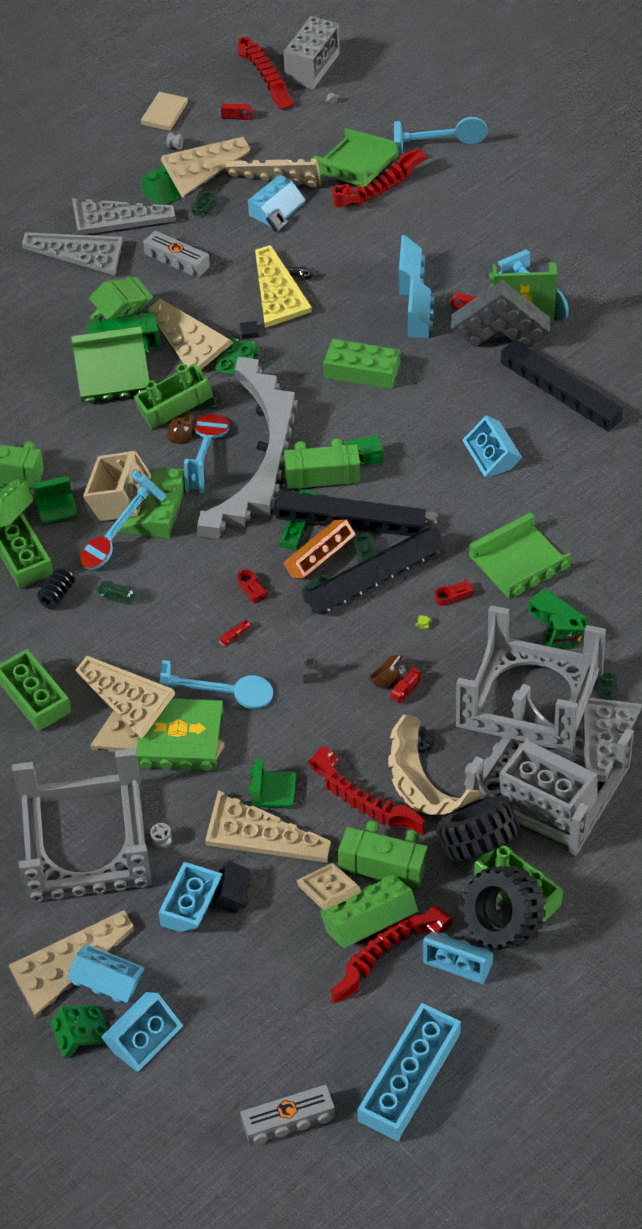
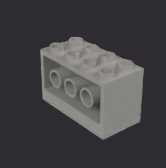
M313 16L309 17L284 50L285 82L310 89L315 88L339 55V23Z
M528 740L522 744L499 773L501 796L508 799L510 804H514L523 811L530 812L541 820L548 821L559 829L568 832L571 831L572 817L580 804L583 803L589 806V811L598 799L596 773Z

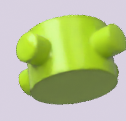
M420 615L415 625L420 629H428L429 622H432V620L427 616Z

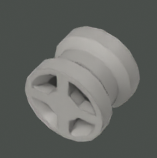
M169 132L166 141L167 148L181 150L183 135H174V133Z
M157 823L152 826L150 834L154 847L164 849L170 846L172 843L170 827L165 823Z

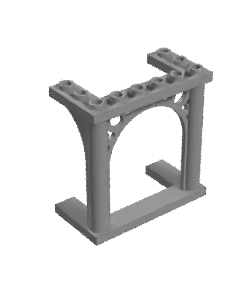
M490 605L488 610V644L475 681L458 678L456 683V727L523 742L528 740L537 745L573 752L575 749L576 732L597 677L601 678L603 674L606 629L586 625L583 654L509 639L510 609ZM532 664L551 668L560 673L568 681L571 688L569 701L558 699L556 702L554 728L481 712L495 679L505 670L515 666Z
M523 684L520 690H516L512 697V701H514L511 711L513 713L512 719L554 728L555 725L546 720L533 705L530 698L531 686ZM626 728L618 741L616 762L611 770V774L598 794V799L589 811V806L583 803L580 804L572 817L570 832L561 830L556 825L543 821L538 816L530 812L527 813L520 807L511 804L518 823L568 846V853L576 856L630 767L634 731ZM576 736L574 751L564 752L584 760L583 739ZM502 737L501 741L496 742L492 755L487 757L485 761L476 756L472 763L469 762L467 764L464 782L466 790H478L485 794L471 803L501 795V788L492 791L487 789V786L494 783L500 785V777H494H496V773L499 774L522 746L519 740ZM514 744L518 746L516 750H513Z
M135 748L115 751L118 768L117 775L38 785L33 762L12 764V771L23 814L26 860L19 861V870L27 902L83 896L84 894L91 893L100 894L105 891H122L127 888H143L152 885L140 799L142 787ZM121 793L125 842L122 850L112 862L90 872H71L58 867L49 859L43 844L40 803ZM123 864L128 870L117 871L115 866ZM44 866H49L51 868L46 870ZM51 874H60L57 880L47 881Z

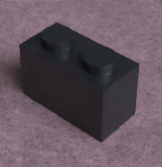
M228 860L219 869V873H222L223 877L215 891L213 905L236 913L239 909L245 907L248 900L246 893L251 882V878H249L250 869Z

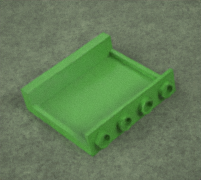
M345 128L346 138L324 158L314 156L311 159H317L321 175L365 187L395 160L399 154L395 141Z

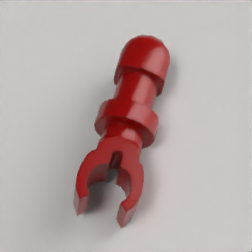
M243 620L237 627L234 626L230 631L220 636L222 640L219 642L224 647L227 646L234 638H238L243 631L248 630L251 627V623H248V620Z

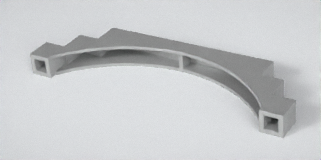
M238 357L235 367V382H240L249 390L263 410L269 429L268 448L258 471L238 493L222 504L200 512L197 524L198 536L220 539L221 532H225L226 525L245 528L246 521H250L251 514L270 516L271 509H275L276 498H274V495H278L279 484L277 482L278 480L281 481L282 470L280 468L284 466L283 454L284 450H288L289 442L287 438L291 437L292 428L290 424L294 423L295 414H293V410L296 411L298 400H295V392L279 390L280 384L277 383V376L261 374L262 367H259L258 359Z

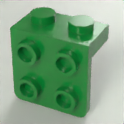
M230 337L229 339L233 344L219 354L216 371L235 376L238 357L253 359L254 355L259 356L260 348L255 342L248 340L243 342Z
M68 476L32 484L43 524L74 518L78 515Z
M255 759L254 767L250 768V779H253V782L248 785V796H252L253 806L293 807L296 774L294 772L264 771L263 759Z
M96 1005L61 1006L51 1020V1028L55 1033L57 1046L63 1058H71L79 1045L106 1044L101 1037L108 1029L101 1009Z

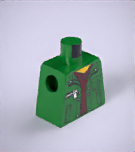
M551 614L543 637L545 645L562 650L578 648L582 637H584L586 625L582 624L578 615Z

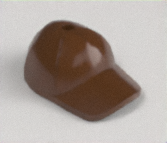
M183 413L174 419L167 431L168 440L177 444L190 442L195 432V417L190 413Z
M403 655L390 656L370 675L369 681L379 688L391 686L397 680L399 673L396 665L403 658Z

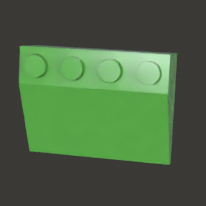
M163 468L151 471L150 473L152 475L151 481L166 495L164 500L160 501L149 494L143 500L139 515L129 517L118 532L170 539L185 491V476L183 469Z

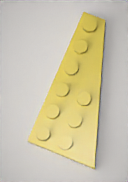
M269 245L255 250L265 328L311 313L312 307L272 246Z

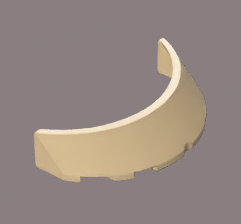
M404 714L393 728L390 739L393 740L388 763L389 768H392L394 787L398 794L404 798L405 803L413 809L426 814L442 815L451 813L483 797L485 794L482 791L467 789L461 798L450 797L437 790L430 783L422 769L418 754L420 720L417 717Z

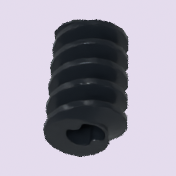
M56 568L37 592L39 602L47 609L54 610L61 602V599L64 598V594L68 592V589L75 582L74 575L64 568Z

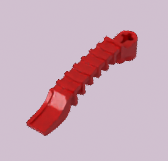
M240 37L238 39V55L252 61V65L256 66L257 71H260V76H263V82L267 83V90H270L275 104L281 110L294 106V102L286 90L281 75L277 73L273 63H270V59L262 52V48H259L258 43L253 44L250 38Z
M420 149L407 152L400 157L398 165L395 163L391 164L392 171L385 170L386 176L378 175V180L373 179L371 184L368 183L365 187L356 186L357 191L350 188L349 184L333 187V205L338 208L344 207L351 202L361 205L362 202H367L368 199L375 198L378 194L381 195L383 191H388L392 186H397V183L403 182L405 178L411 175L416 166L428 159V156Z
M321 746L308 760L309 766L325 777V789H330L335 796L341 797L343 802L350 803L352 808L359 809L360 813L369 815L370 819H376L381 825L384 823L390 828L405 826L421 835L424 833V820L411 808L405 805L393 807L392 801L388 799L381 809L382 801L380 798L377 797L371 803L372 797L370 794L366 793L362 798L363 792L360 788L353 792L354 785L352 782L349 781L346 784V779L342 775L338 778L337 769L334 766L339 761V758L329 748Z
M436 905L424 915H410L396 922L394 926H389L384 933H379L376 939L370 940L365 948L362 947L359 953L351 956V960L346 963V974L343 980L330 990L332 997L330 1001L335 1004L354 994L360 986L359 973L367 978L371 973L370 968H373L376 964L375 957L380 960L384 953L383 950L387 953L390 952L392 949L391 942L398 946L402 940L401 936L408 940L411 936L410 930L416 935L432 931L445 933L451 927L453 919Z

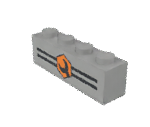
M156 230L143 241L145 255L199 278L210 267L208 253Z
M325 1084L240 1111L249 1145H258L274 1137H284L296 1130H306L318 1123H328L335 1118V1107Z

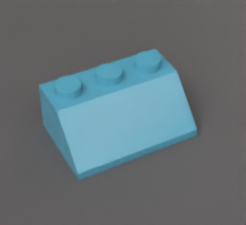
M278 175L248 200L249 216L270 226L266 218L279 208L284 217L287 218L305 203V199L293 181Z
M405 235L401 237L399 295H409L411 276L417 278L422 283L423 278L421 277H424V267H421V265L425 266V255H422V248Z
M413 276L410 278L408 337L429 338V331L433 330V321H430V319H433L434 309H431V307H434V297H431V289Z
M487 415L462 440L486 478L511 470L522 459V456L500 421Z
M183 862L160 908V925L178 932L198 928L223 874Z
M434 931L423 940V963L484 984L493 964V952L484 947H476L464 940H456L447 934Z
M85 943L75 955L67 979L72 980V983L77 986L89 987L97 994L111 996L116 1002L128 1003L145 967Z
M146 992L101 1038L116 1056L139 1072L183 1025L158 993Z

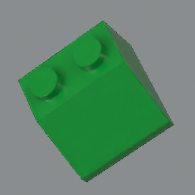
M164 165L140 177L142 193L155 204L169 205L182 198Z

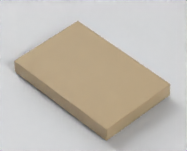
M159 92L142 117L141 125L170 131L187 105L188 98Z
M334 863L297 880L299 888L324 911L361 893L360 886Z

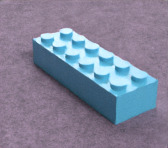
M421 1003L358 1108V1122L398 1141L461 1034V1021Z

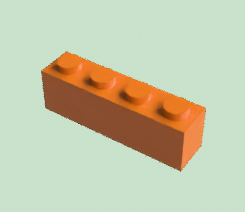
M334 520L284 561L283 564L292 578H305L353 538L355 533L347 520Z

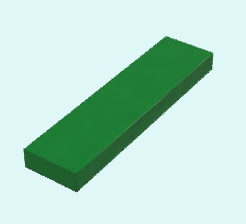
M301 489L299 493L318 495L316 492ZM288 521L280 539L279 547L297 551L308 523Z

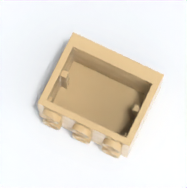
M136 451L97 457L83 497L99 521L118 519L135 498L136 492L141 487L131 477L135 470L151 480V473ZM143 500L130 517L139 515Z

